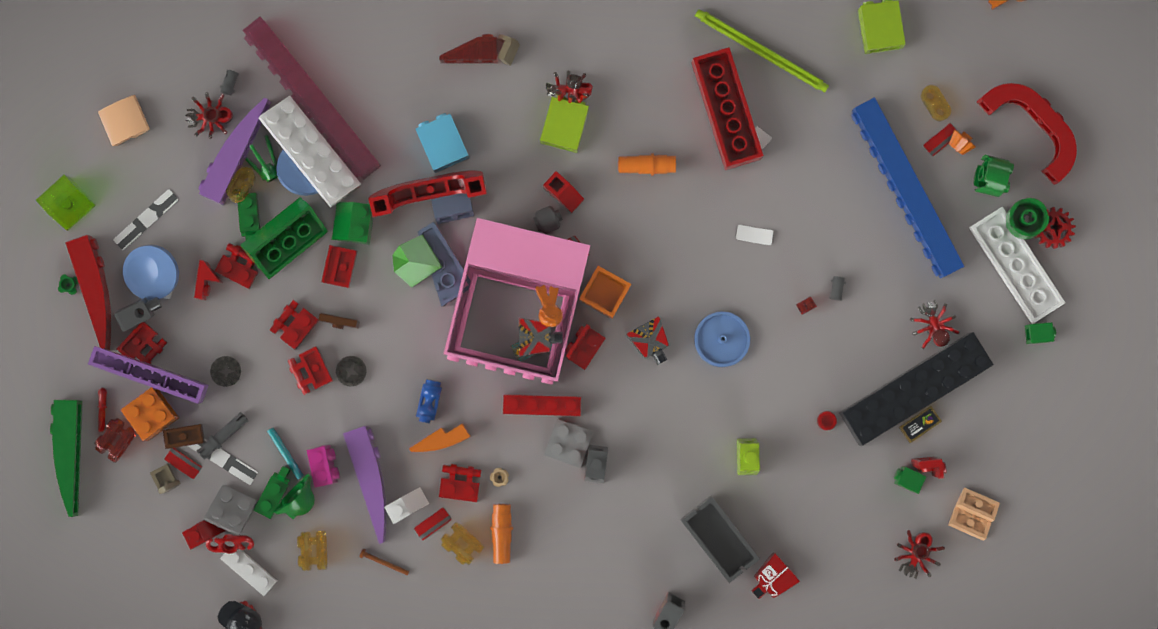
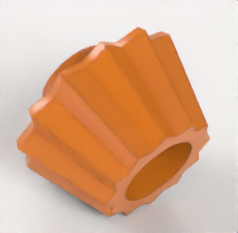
M954 130L949 145L956 151L964 155L976 147L971 142L973 138L964 131L961 134Z

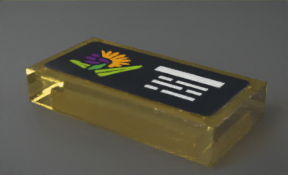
M929 406L899 426V429L907 441L911 443L942 421L932 406Z

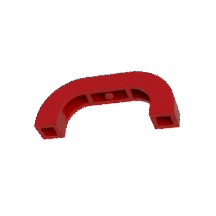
M1008 83L992 88L976 101L988 115H991L1003 104L1013 103L1021 106L1048 134L1055 145L1053 160L1041 172L1053 185L1059 183L1068 175L1076 160V140L1070 127L1063 121L1064 117L1050 107L1051 104L1046 98H1042L1036 91L1025 85Z
M469 170L396 184L373 193L369 196L368 200L372 216L376 217L391 214L394 209L414 202L454 194H467L468 198L487 194L483 172Z

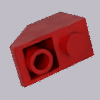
M557 171L543 184V188L571 213L585 200Z

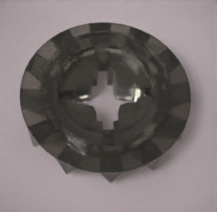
M222 356L216 359L210 369L212 380L217 385L223 387L234 385L240 379L242 372L240 363L235 358L229 356ZM226 363L228 369L234 371L229 373L227 377H225V374L218 372L225 369Z
M348 356L342 358L337 364L335 373L343 385L353 387L363 382L367 369L365 363L360 358ZM354 365V371H356L358 375L351 374L350 377H348V372L344 369V367L351 368Z

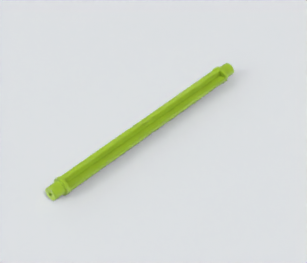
M700 9L697 10L695 17L699 18L701 22H704L817 90L826 92L829 85L824 83V80L809 73L708 12Z

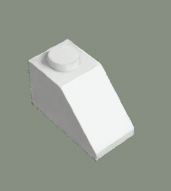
M421 487L384 508L393 524L427 506L429 502Z

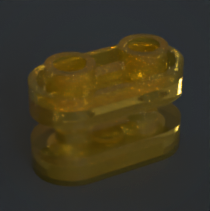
M455 522L451 527L454 533L451 536L445 533L441 538V546L448 552L452 550L457 555L455 558L462 565L465 563L470 565L474 560V557L471 555L472 552L475 550L480 553L485 547L461 524ZM460 537L468 544L466 549L456 542Z
M317 531L316 537H311L310 532H301V536L297 537V546L301 548V555L298 556V566L302 567L303 571H311L312 565L317 564L318 570H327L326 532ZM312 545H316V557H312Z

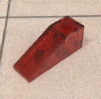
M483 34L482 37H476L440 55L439 60L441 64H498L497 37H493L492 34Z

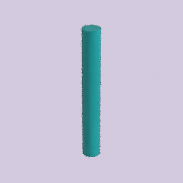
M269 429L267 433L297 480L304 476L275 429Z

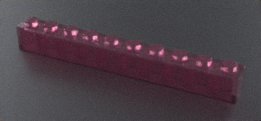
M261 16L242 31L246 34L243 38L250 46L255 45L258 49L255 53L262 61L265 59L270 65L267 68L274 76L276 74L280 76L281 80L279 82L285 90L289 88L293 92L291 97L297 105L301 103L305 107L302 110L309 119L314 118L317 122L314 126L321 134L323 132L326 133L329 137L326 141L333 149L335 147L339 149V157L344 163L348 161L351 164L352 168L350 170L355 177L358 178L360 176L364 180L381 166Z

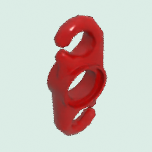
M227 534L223 538H215L214 542L218 546L211 545L212 538H209L205 543L207 549L214 553L233 554L237 550H245L246 547L241 542L249 543L247 546L248 550L254 547L253 539L247 535ZM225 542H233L235 546H227Z

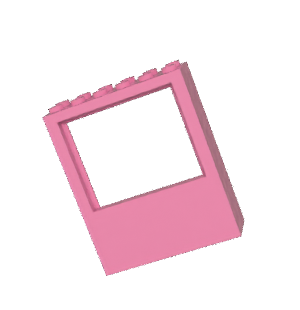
M477 218L444 350L447 360L459 362V359L466 360L467 365L475 367L479 363L485 365V369L496 371L497 368L504 369V374L515 376V373L523 374L522 378L534 380V377L542 379V383L553 385V382H558L590 245ZM468 276L470 279L469 290L463 293L464 288L468 286V283L466 282V278ZM477 277L536 291V286L541 287L545 285L547 294H549L550 286L559 288L558 296L563 297L561 305L563 319L556 326L555 332H562V344H552L547 368L461 347Z

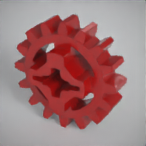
M1052 207L1050 212L1046 209L1049 214L1048 225L1044 231L1034 238L1039 237L1041 239L1039 244L1045 242V248H1049L1052 245L1053 249H1056L1058 244L1060 247H1064L1065 242L1069 243L1072 241L1069 236L1075 235L1071 231V229L1076 227V225H1071L1074 218L1067 217L1069 212L1063 214V208H1059L1056 211L1055 207ZM1052 225L1053 227H1057L1056 231L1054 229H1051ZM1065 231L1064 236L1061 238V233Z

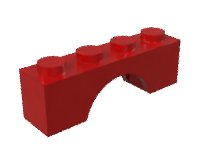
M503 395V414L580 416L581 397Z

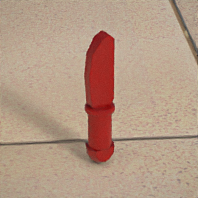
M101 388L98 391L99 432H103L105 428V408H107V390L105 388Z

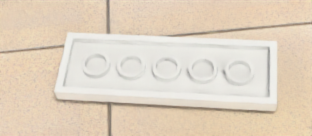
M288 96L259 116L262 124L330 208L361 186L358 179L291 96Z
M1000 207L969 227V229L1031 324H1034L1065 304V301L1025 240L1015 237L1006 228L1007 213L1003 207Z

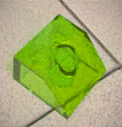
M65 174L36 199L37 203L66 231L96 206L74 180Z

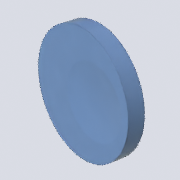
M282 150L276 165L277 176L281 184L287 190L297 195L309 196L318 193L288 154Z
M143 245L133 250L125 259L123 277L130 291L139 298L143 299L146 297L147 300H152L157 297L162 299L175 289L179 280V268L173 255L163 247Z
M715 312L705 317L697 326L694 344L697 353L706 363L715 367H728L738 363L746 355L750 346V333L745 322L737 315L730 312Z

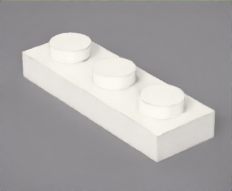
M237 550L233 554L224 553L220 558L263 596L278 581L243 550Z

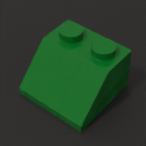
M338 202L336 205L332 240L370 245L374 218L370 204Z

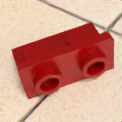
M933 456L911 459L912 467L918 468V471L932 472V476L939 479L944 478L946 464L941 458Z

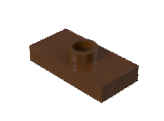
M323 313L319 314L318 318L321 322L331 323L332 327L337 329H343L344 326L358 329L360 324L359 321Z
M202 424L163 430L165 449L205 443Z

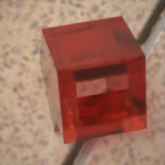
M811 296L796 304L802 315L817 307Z

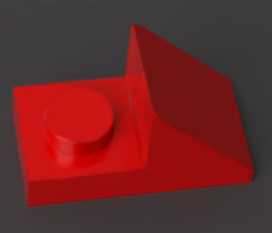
M199 260L194 298L206 300V296L210 294L208 282H223L208 262Z
M203 520L185 530L182 534L191 550L226 530Z

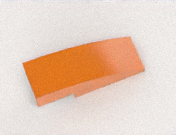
M460 424L448 433L445 432L444 428H440L410 447L409 450L411 452L440 450L461 443L470 438L471 435L464 424Z

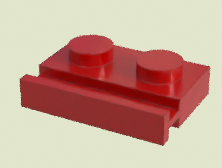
M329 245L321 282L350 288L358 251Z

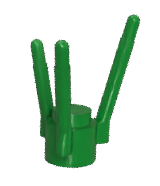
M265 135L273 165L271 163L266 164L252 144L250 148L262 165V168L260 170L249 158H245V161L260 175L263 181L266 180L269 183L278 178L276 171L277 161L269 137Z

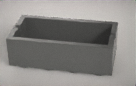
M710 496L697 506L699 509L697 512L693 509L680 520L730 583L743 573L739 567L743 566L747 570L759 561L760 558L713 497Z

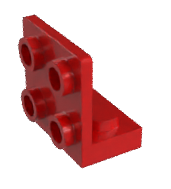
M588 324L585 327L581 325L575 334L577 337L574 343L570 342L565 349V353H567L566 358L584 370L606 339L591 329Z

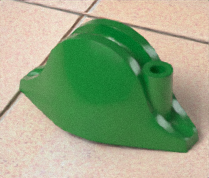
M307 474L287 493L273 512L277 515L286 513L291 519L296 518L297 515L300 516L308 513L313 508L315 501L310 486L311 476Z

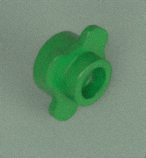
M63 274L60 277L58 291L75 295L77 293V277H68L66 274Z

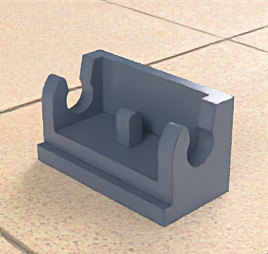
M454 194L431 199L437 224L474 217L471 198H468L467 194Z

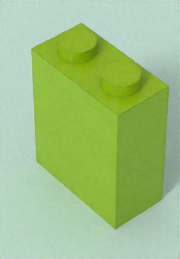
M882 0L881 3L868 1L860 6L858 14L865 54L902 49L906 45L899 0Z
M557 95L551 98L540 144L577 153L589 106H586L585 102L579 103L577 100L568 103V98L566 97L558 101Z

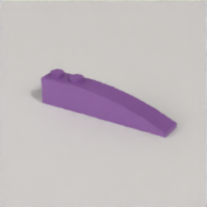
M267 98L260 101L236 126L225 141L214 162L209 164L207 168L208 175L199 185L200 195L224 206L250 150V145L253 144L262 124L259 116L265 113L271 105Z
M94 346L88 365L197 404L203 403L209 386L178 373Z
M363 426L345 432L343 435L378 542L381 544L385 542L386 510L384 508L386 506L384 481L378 460L381 456L378 447L373 445L372 440L375 437L372 429H368V426Z

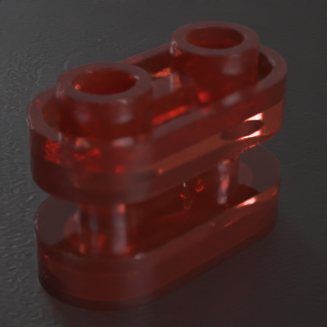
M119 418L111 419L106 425V432L100 435L94 443L96 445L95 450L99 453L110 452L108 459L114 463L121 458L137 434L131 426L126 430L123 429L125 422ZM120 435L121 437L119 438L115 446L112 445L116 437Z

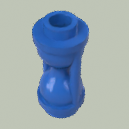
M426 379L425 384H423L416 414L420 422L430 424L431 420L435 421L442 387H440L441 382Z

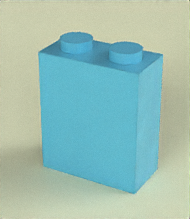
M440 114L436 117V120L430 123L429 121H424L416 128L434 173L469 159L451 114Z

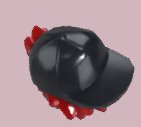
M229 601L221 607L217 616L219 623L226 629H262L260 615L253 608V605H249L247 601H241L240 603Z

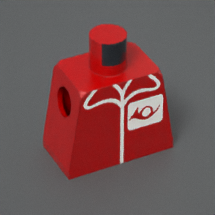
M773 552L754 575L759 584L751 591L758 599L767 592L775 598L798 584L800 580Z

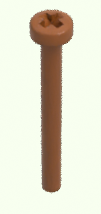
M362 549L360 553V558L364 556L407 576L409 574L408 570L366 552V549Z

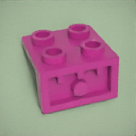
M324 445L306 450L314 488L338 483L337 479L340 478L338 467L334 466L333 460L336 459L334 448H331L330 445Z

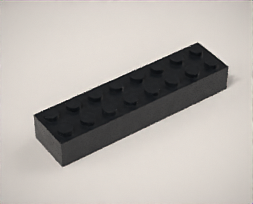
M971 332L842 410L839 414L858 445L863 446L994 364L974 332Z

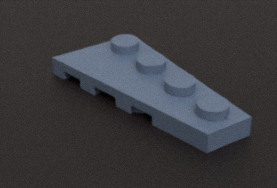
M432 222L419 230L418 235H424L442 265V268L432 274L441 307L458 297L464 269L436 224ZM468 276L466 278L468 286L464 288L463 293L469 290L470 279Z

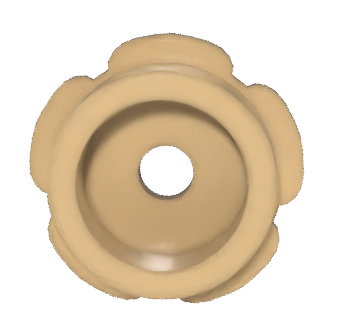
M496 468L491 473L490 480L493 481V485L496 487L505 486L509 481V474L505 469Z

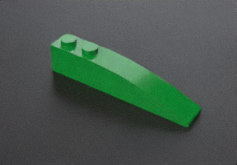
M54 400V404L51 405L53 423L50 425V434L52 435L56 477L68 517H76L79 510L82 401Z

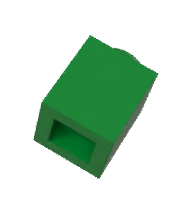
M1053 322L1025 325L1026 344L1054 342L1056 328L1053 326Z
M902 466L901 469H897L894 475V484L919 494L927 476Z

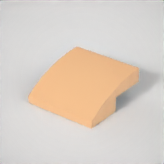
M135 95L117 101L98 111L112 146H118L128 139L136 138L150 130Z
M964 487L948 526L984 541L987 538L992 521L995 520L1000 503Z

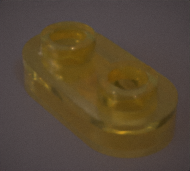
M926 86L920 95L922 102L934 120H946L951 114L948 102L937 86ZM927 93H931L933 98L929 99ZM937 109H941L943 114L939 115Z
M240 168L234 175L226 190L230 201L238 203L243 201L248 195L256 180L254 171L251 168Z

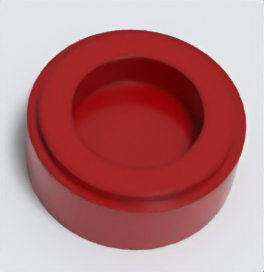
M824 411L818 415L817 424L822 430H831L836 426L837 418L832 412Z

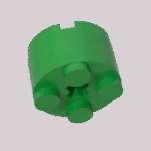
M984 155L981 158L983 160L982 165H978L976 168L974 186H977V189L974 190L978 193L1000 197L1003 193H1008L1010 189V182L1008 181L1014 170V163H1010L1006 159Z
M1035 198L1019 200L1008 210L1006 215V228L1012 235L1020 239L1036 237L1044 231L1049 222V214L1045 205ZM1026 215L1029 216V222L1025 221L1024 217Z

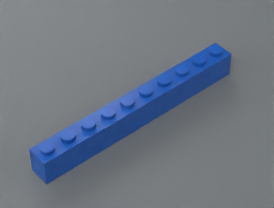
M875 97L855 107L852 110L853 114H851V117L856 125L859 124L863 140L868 141L872 157L877 158L881 174L886 175L889 189L891 192H895L898 206L904 209L907 223L913 226L916 240L922 243L925 257L931 260L934 274L941 279L965 267Z

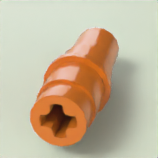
M651 153V155L619 156L618 172L651 174V176H654V174L676 173V156L654 155V153Z
M493 504L492 526L490 530H492L493 563L496 564L510 563L511 530H513V526H511V504Z

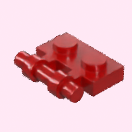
M229 243L226 250L232 252L231 257L222 255L214 272L250 289L258 274L257 271L252 269L255 263L241 246ZM239 256L247 260L246 265L237 262Z
M292 300L289 305L284 307L285 311L281 316L273 321L274 324L269 330L274 334L279 329L283 330L284 333L280 336V339L296 350L319 320L305 308L300 313L296 312L295 309L299 304ZM292 315L295 319L289 326H286L284 324L285 321Z
M144 321L130 333L117 347V350L122 355L134 359L137 357L140 361L151 364V360L164 350L163 347L168 342L161 338L156 343L153 339L158 333ZM148 345L152 348L146 355L141 353Z
M316 346L299 354L302 362L297 364L295 358L288 360L289 370L291 374H294L298 382L296 385L298 389H301L303 395L310 393L308 385L311 383L315 389H318L333 382ZM305 368L309 376L307 379H304L300 371Z
M451 464V466L443 465L442 472L450 473L449 479L441 478L439 497L477 502L480 483L472 481L473 476L481 477L482 470L474 469L472 466H468V468L457 467V464ZM456 474L466 475V481L455 480Z

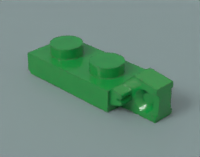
M256 192L237 194L241 237H245L246 240L260 229Z
M282 466L279 473L274 472L254 508L255 512L272 519L273 511L281 502L289 487L290 480L287 477L291 471L290 468Z

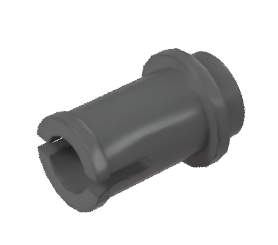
M227 70L223 85H220V92L232 95L235 92L234 86L239 74L235 71Z
M833 277L829 299L842 301L843 287L846 284L844 282L845 278Z

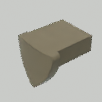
M499 34L497 40L504 44L497 58L504 64L511 66L520 44L514 38Z
M169 464L150 472L159 494L169 492L181 484L176 479Z

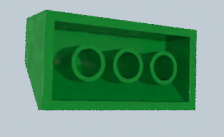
M299 197L240 246L268 279H271L325 235L328 230L311 206Z

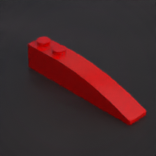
M85 235L67 241L65 244L99 346L110 351L111 307L108 286L103 270L105 264L102 257L98 255L97 249H99L96 239Z

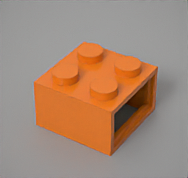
M597 266L579 301L613 319L632 284Z
M152 387L121 409V412L142 441L151 440L179 419V416L161 391Z

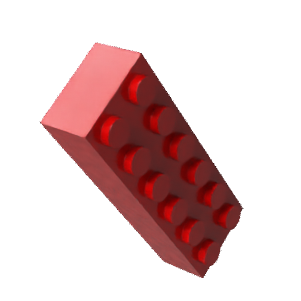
M730 47L694 57L692 59L693 70L724 169L729 170L761 160L764 155Z

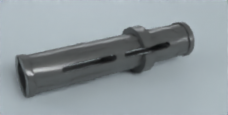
M240 412L214 436L211 435L209 441L196 450L197 453H200V456L205 460L217 448L220 449L222 447L221 444L249 420Z

